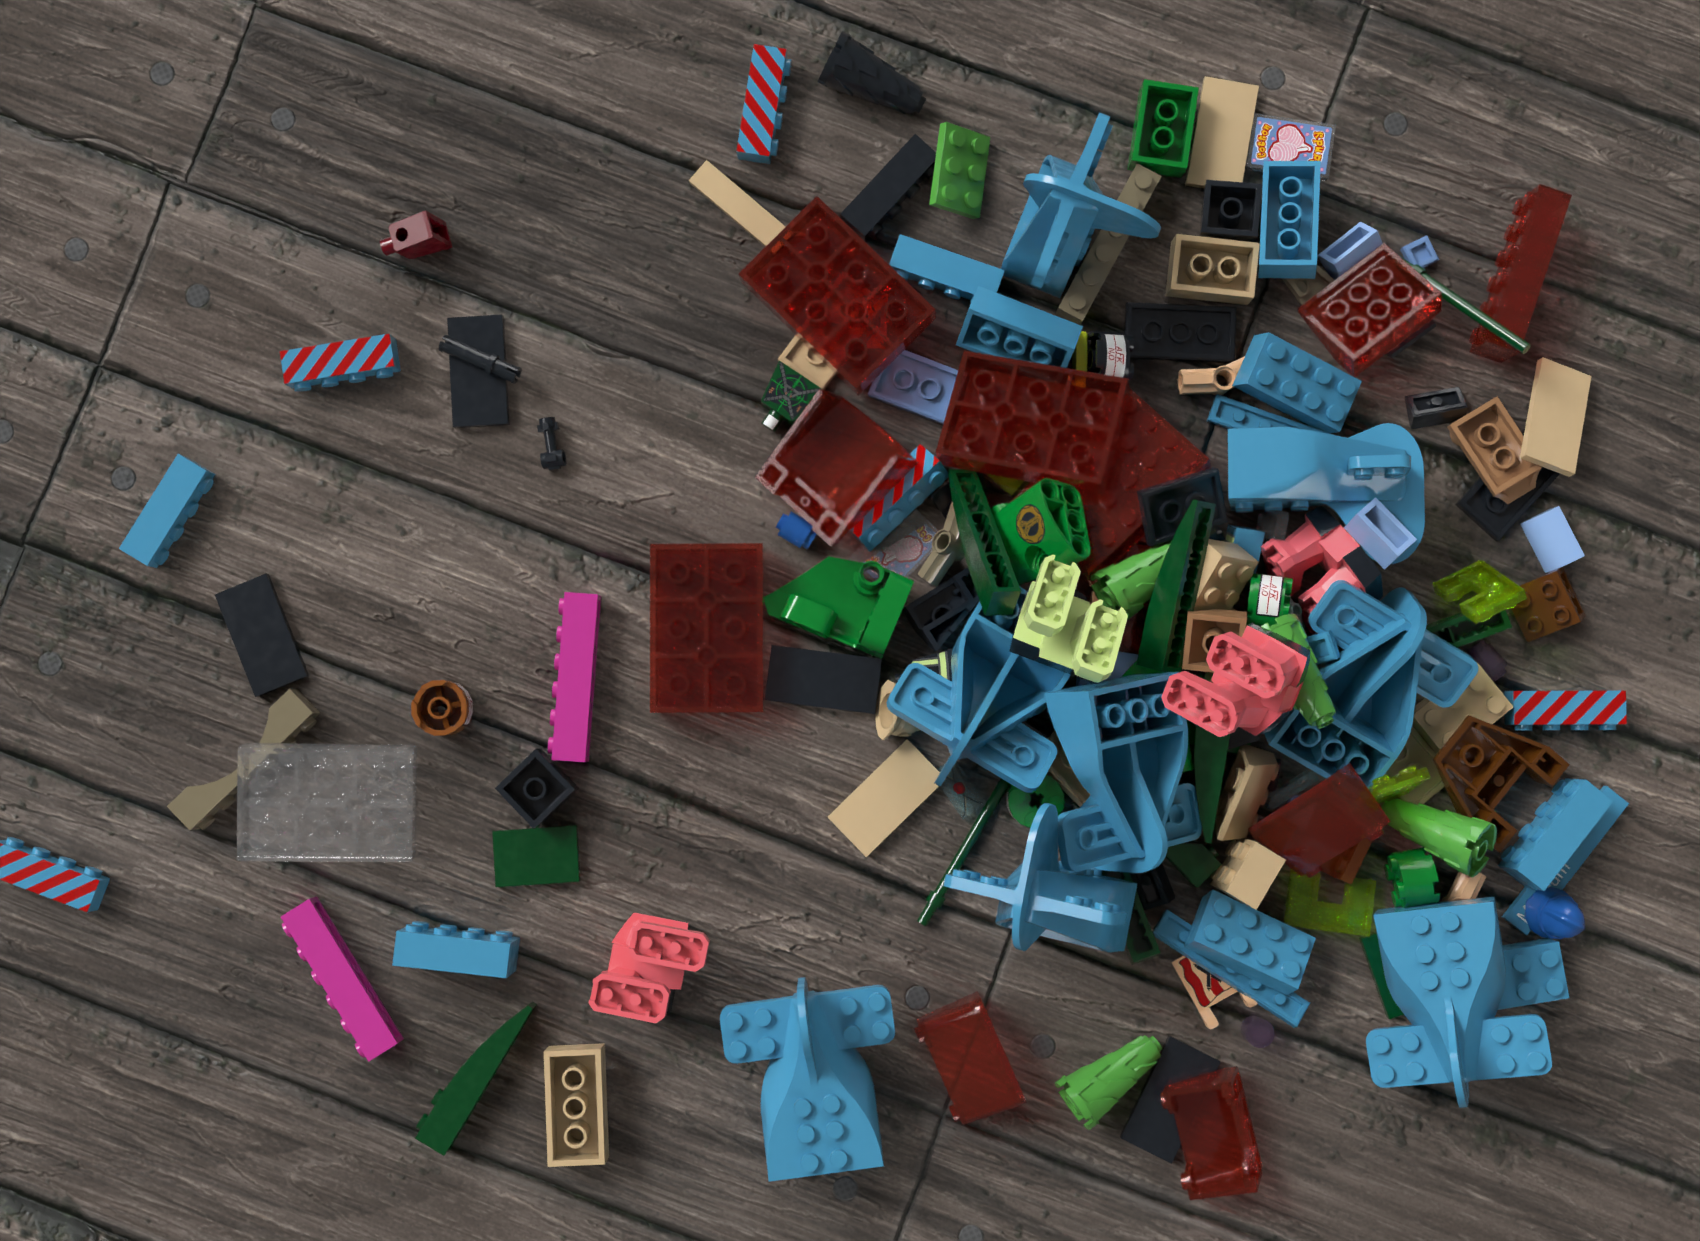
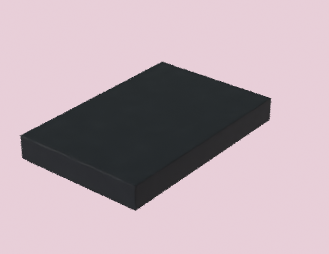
M1212 467L1137 491L1146 542L1150 547L1173 540L1193 500L1216 504L1212 527L1228 523L1218 468Z

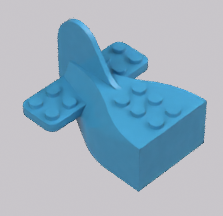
M1099 112L1077 165L1048 155L1044 158L1038 174L1031 173L1026 175L1023 185L1030 196L1001 266V269L1005 270L1003 276L1060 298L1074 266L1079 267L1095 229L1141 238L1158 237L1161 226L1156 220L1132 206L1104 196L1092 177L1102 154L1097 149L1103 151L1113 127L1112 124L1108 123L1110 116Z
M1392 423L1377 425L1349 438L1292 427L1228 429V498L1230 509L1238 513L1253 512V510L1280 512L1285 508H1291V511H1308L1309 506L1327 505L1338 514L1346 526L1359 511L1374 498H1377L1417 539L1391 563L1396 564L1407 559L1416 550L1424 532L1425 501L1422 454L1413 436L1403 427ZM1362 547V549L1366 552V554L1369 556V558L1372 559L1373 561L1377 562V561Z
M1337 580L1330 585L1309 615V624L1316 633L1319 634L1332 630L1336 644L1344 649L1339 652L1340 658L1317 665L1328 687L1327 692L1336 711L1332 716L1334 721L1321 729L1317 725L1310 726L1299 710L1293 707L1292 711L1275 728L1264 733L1268 744L1365 801L1397 759L1409 738L1413 725L1416 694L1418 693L1440 707H1450L1456 703L1477 675L1478 664L1470 655L1426 629V612L1413 593L1403 587L1396 588L1379 601L1345 580Z
M1021 587V593L1012 615L985 616L979 601L954 645L951 656L952 681L922 664L912 663L906 667L887 699V708L891 713L948 747L950 756L934 782L939 787L956 761L968 758L1018 789L1032 793L1040 786L1056 758L1057 748L1055 744L1025 726L1022 722L1046 710L1045 693L1061 690L1069 679L1070 674L1009 652L1015 622L1026 592Z
M1179 672L1133 674L1099 683L1096 682L1095 684L1090 683L1045 693L1053 727L1069 764L1082 786L1090 794L1079 809L1063 812L1058 816V846L1061 863L1065 870L1080 872L1095 868L1103 871L1143 873L1155 869L1163 862L1168 847L1196 840L1201 835L1202 825L1198 810L1196 788L1190 783H1179L1188 749L1187 720L1165 708L1161 698L1169 676Z
M1049 803L1042 804L1038 809L1028 835L1023 862L1007 879L996 876H981V873L970 870L953 869V874L945 875L943 885L998 899L999 905L995 923L1001 927L1012 929L1013 945L1015 949L1026 951L1039 936L1105 952L1125 951L1137 883L1102 876V870L1091 868L1080 872L1065 870L1061 861L1058 862V812L1056 806Z
M1495 897L1439 902L1407 908L1378 909L1373 914L1388 989L1395 1003L1412 1024L1375 1028L1368 1033L1366 1047L1371 1078L1377 1086L1388 1088L1452 1082L1454 1083L1459 1108H1466L1469 1103L1468 1082L1544 1075L1551 1070L1552 1058L1547 1028L1541 1016L1527 1014L1495 1017L1504 992L1506 977L1505 957Z
M806 977L798 978L797 993H794L793 996L730 1004L722 1009L720 1025L726 1059L736 1064L770 1059L764 1075L760 1103L769 1182L884 1166L873 1078L865 1060L856 1048L886 1044L892 1041L895 1036L891 996L885 986L872 985L815 992L808 990Z

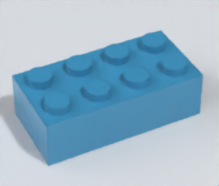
M1264 161L1258 278L1315 279L1318 250L1321 161Z
M978 286L956 345L1059 385L1075 350L1083 326Z
M1268 332L1253 336L1232 386L1313 428L1327 433L1341 431L1362 381Z
M1569 778L1560 780L1553 787V795L1548 802H1543L1536 809L1534 820L1530 824H1526L1519 831L1517 842L1513 846H1509L1502 853V861L1498 866L1524 887L1545 891L1614 802L1587 780Z
M1211 890L1201 899L1184 948L1288 995L1299 989L1316 938L1215 890Z
M413 921L412 924H406V927L396 931L392 966L507 978L516 972L520 937H512L513 932L496 931V934H485V929L468 928V930L457 931V926L442 924L440 927L430 928L428 922Z
M1543 938L1503 945L1506 977L1504 992L1498 1010L1569 998L1559 941Z

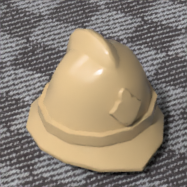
M887 680L881 687L876 701V729L878 736L882 740H885L890 735L908 737L920 730L888 710L886 702L896 683Z

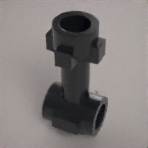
M555 417L539 419L537 429L538 433H544L547 451L540 454L541 465L543 469H549L550 471L561 469V466H566L567 460L564 450L557 449L555 431L560 429L559 422H556Z

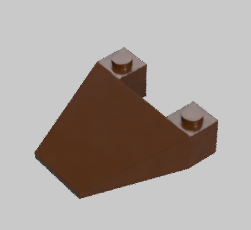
M1469 715L1433 759L1456 812L1470 818L1475 817L1488 821L1496 826L1497 836L1493 850L1499 853L1517 830L1493 809L1520 775L1525 772L1534 781L1553 787L1570 765L1546 745Z

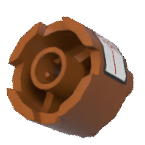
M432 680L422 685L416 693L414 700L411 702V715L415 724L426 733L433 736L454 735L462 731L471 722L473 700L465 687L459 683L448 680ZM441 701L443 704H447L445 714L438 712V706H442Z

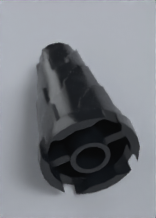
M843 31L817 81L825 87H831L852 97L853 95L858 96L876 105L878 103L902 114L908 113L912 115L914 111L919 113L926 101V98L922 96L924 91L920 89L919 85L895 71L896 68L874 55L872 50Z

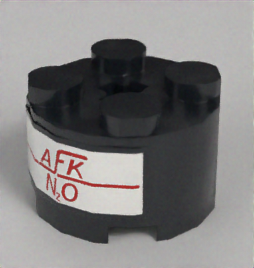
M1090 331L1087 340H1091L1090 348L1087 350V377H1089L1090 381H1087V386L1122 388L1126 380H1132L1134 374V365L1130 363V352L1134 348L1133 336L1123 332Z

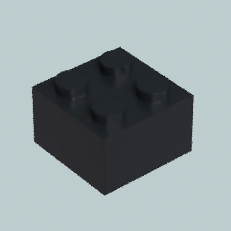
M1206 180L1199 236L1256 243L1262 184Z
M539 748L526 757L495 789L533 829H536L554 814L579 787Z

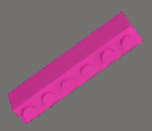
M564 592V598L559 600L558 611L559 615H563L562 626L557 627L556 641L560 643V654H556L554 660V669L558 670V682L554 681L552 686V698H556V707L550 713V726H554L553 737H549L548 754H552L551 760L589 762L602 597L598 594Z
M318 897L310 898L282 915L281 919L284 922L282 923V928L284 932L295 940L298 945L296 948L298 955L303 961L309 963L313 970L311 975L314 981L319 986H323L327 993L326 1000L332 1009H337L342 1018L340 1022L343 1029L348 1034L351 1033L357 1042L355 1047L360 1056L366 1057L369 1062L404 1039Z

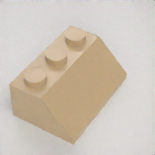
M1247 744L1240 746L1219 796L1214 824L1218 840L1226 841L1246 838L1249 830L1255 828L1258 820V808L1260 805L1265 804L1268 797L1267 787L1270 780H1275L1279 771V765L1274 753Z

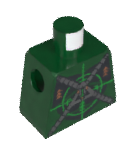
M779 361L761 399L762 406L769 410L761 424L772 432L778 429L783 420L795 426L823 397L824 390Z

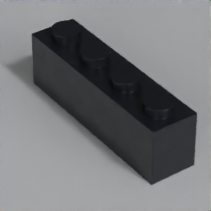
M914 134L842 211L840 221L864 243L869 238L875 239L883 230L882 224L889 217L892 220L902 209L900 204L907 197L912 199L921 188L919 184L925 177L928 180L933 177L936 152L919 136Z

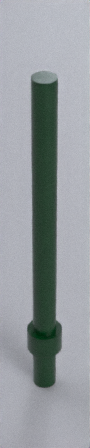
M1400 255L1394 258L1392 264L1406 273L1407 278L1412 282L1422 284L1522 354L1529 350L1531 345L1429 276L1426 269L1418 264L1413 265Z
M1002 778L993 790L935 891L931 890L926 899L928 902L917 919L922 925H928L936 909L941 908L946 900L944 896L949 887L943 886L945 875L953 874V869H961L1008 789L1010 783Z

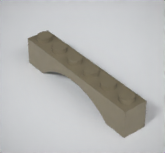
M1137 163L1117 201L1143 211L1162 176ZM1100 230L1055 313L1056 316L1081 325L1129 235Z
M289 689L269 708L268 720L263 736L255 751L244 764L231 774L215 782L186 787L167 807L190 831L206 829L214 822L215 818L213 816L220 809L222 811L227 809L236 800L233 797L240 790L245 791L256 781L254 776L259 771L269 769L276 762L274 757L281 750L285 752L296 743L295 737L301 731L306 732L316 724L315 718L320 712L298 689Z

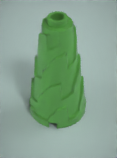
M1172 540L1156 545L1143 553L1133 555L1116 565L1111 564L1092 574L1090 581L1097 579V582L1091 586L1098 600H1103L1102 605L1117 611L1121 607L1124 608L1128 615L1127 620L1145 607L1144 604L1152 596L1156 579Z
M1287 614L1275 618L1277 624L1270 626L1267 622L1261 627L1282 635L1310 650L1308 671L1294 708L1299 710L1310 726L1317 725L1319 729L1324 728L1334 721L1332 716L1336 711L1327 692L1328 687L1316 665L1318 661L1306 639L1307 634L1296 614Z
M1396 798L1385 801L1380 811V815L1383 816V822L1400 832L1403 837L1424 847L1425 851L1444 860L1448 866L1469 877H1474L1481 872L1489 860V857L1484 856L1486 850L1493 851L1496 842L1497 829L1493 823L1475 817L1470 818L1449 810L1442 811L1421 803L1417 805Z
M1145 1035L1139 1036L1118 1050L1105 1055L1089 1065L1081 1067L1068 1076H1062L1055 1082V1086L1057 1088L1064 1087L1058 1093L1078 1121L1083 1118L1088 1120L1083 1126L1090 1130L1099 1124V1120L1137 1083L1136 1081L1158 1062L1157 1060L1161 1057L1160 1051L1162 1047L1154 1036L1149 1038Z

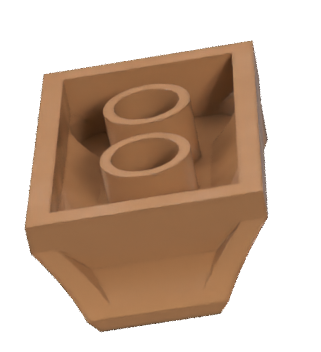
M1498 396L1447 427L1450 431L1452 442L1460 446L1494 497L1509 504L1536 488L1537 476L1542 466L1520 458L1524 436Z

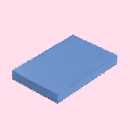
M887 343L868 396L945 425L965 373Z

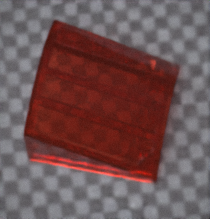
M819 389L758 471L755 478L772 494L780 496L813 526L812 530L831 547H834L918 464V461L886 430L841 395Z

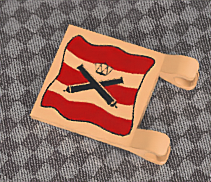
M1185 956L1172 961L1174 969L1196 1006L1204 1024L1208 1029H1214L1219 1023L1210 1006L1238 991ZM1239 992L1247 1007L1252 1008L1258 1004L1253 999Z

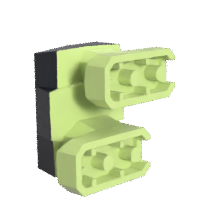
M1056 555L1048 556L1040 566L1036 582H1031L1023 596L1009 652L1094 684L1096 682L1099 683L1109 678L1114 670L1128 615L1122 607L1117 611L1103 606V600L1101 599L1090 604L1088 601L1075 597L1074 593L1081 572L1077 564L1072 562L1071 566L1055 561Z

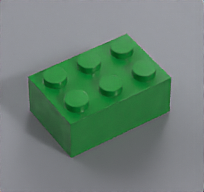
M1143 80L1138 94L1127 170L1133 171L1138 163L1158 175L1182 178L1188 165L1199 87Z

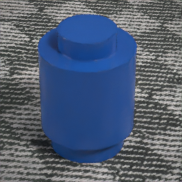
M792 511L789 516L783 514L775 527L780 530L778 536L798 548L802 546L805 549L809 548L818 533V530L813 528L814 524Z

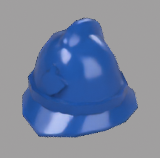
M1547 887L1545 891L1537 890L1526 900L1524 917L1530 930L1540 937L1549 939L1571 938L1585 930V918L1582 910L1564 890Z

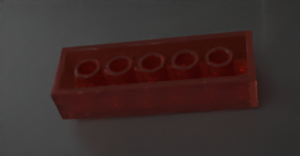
M1539 184L1532 191H1528L1522 199L1519 198L1516 201L1512 214L1515 215L1513 224L1508 226L1504 235V240L1507 241L1505 248L1499 252L1495 262V266H1498L1496 275L1491 277L1487 285L1486 291L1490 292L1487 302L1484 301L1479 309L1523 340L1572 197L1571 194ZM1480 324L1478 328H1474L1469 339V343L1472 344L1469 353L1499 363L1520 353V351Z

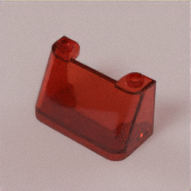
M1349 763L1289 803L1267 815L1248 828V831L1262 846L1286 860L1284 864L1300 877L1306 874L1308 878H1311L1323 870L1322 864L1366 838L1369 842H1372L1383 835L1384 831L1381 828L1391 821Z
M978 991L916 1018L919 1026L915 1027L914 1030L920 1044L926 1042L952 1100L953 1104L948 1107L955 1122L960 1120L962 1125L1027 1103Z
M1225 1067L1166 1085L1160 1095L1163 1109H1168L1169 1113L1175 1116L1186 1161L1185 1173H1181V1184L1183 1190L1188 1191L1189 1199L1197 1200L1258 1192L1262 1177V1162L1238 1067Z

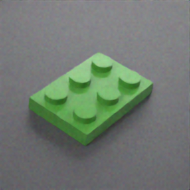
M949 122L940 124L929 205L971 219L980 218L990 145L989 136Z

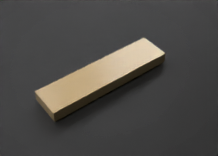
M707 160L690 178L689 183L770 252L773 253L789 235L790 230Z

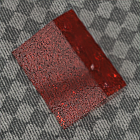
M1383 243L1300 306L1297 311L1332 357L1348 373L1356 377L1442 311V293Z

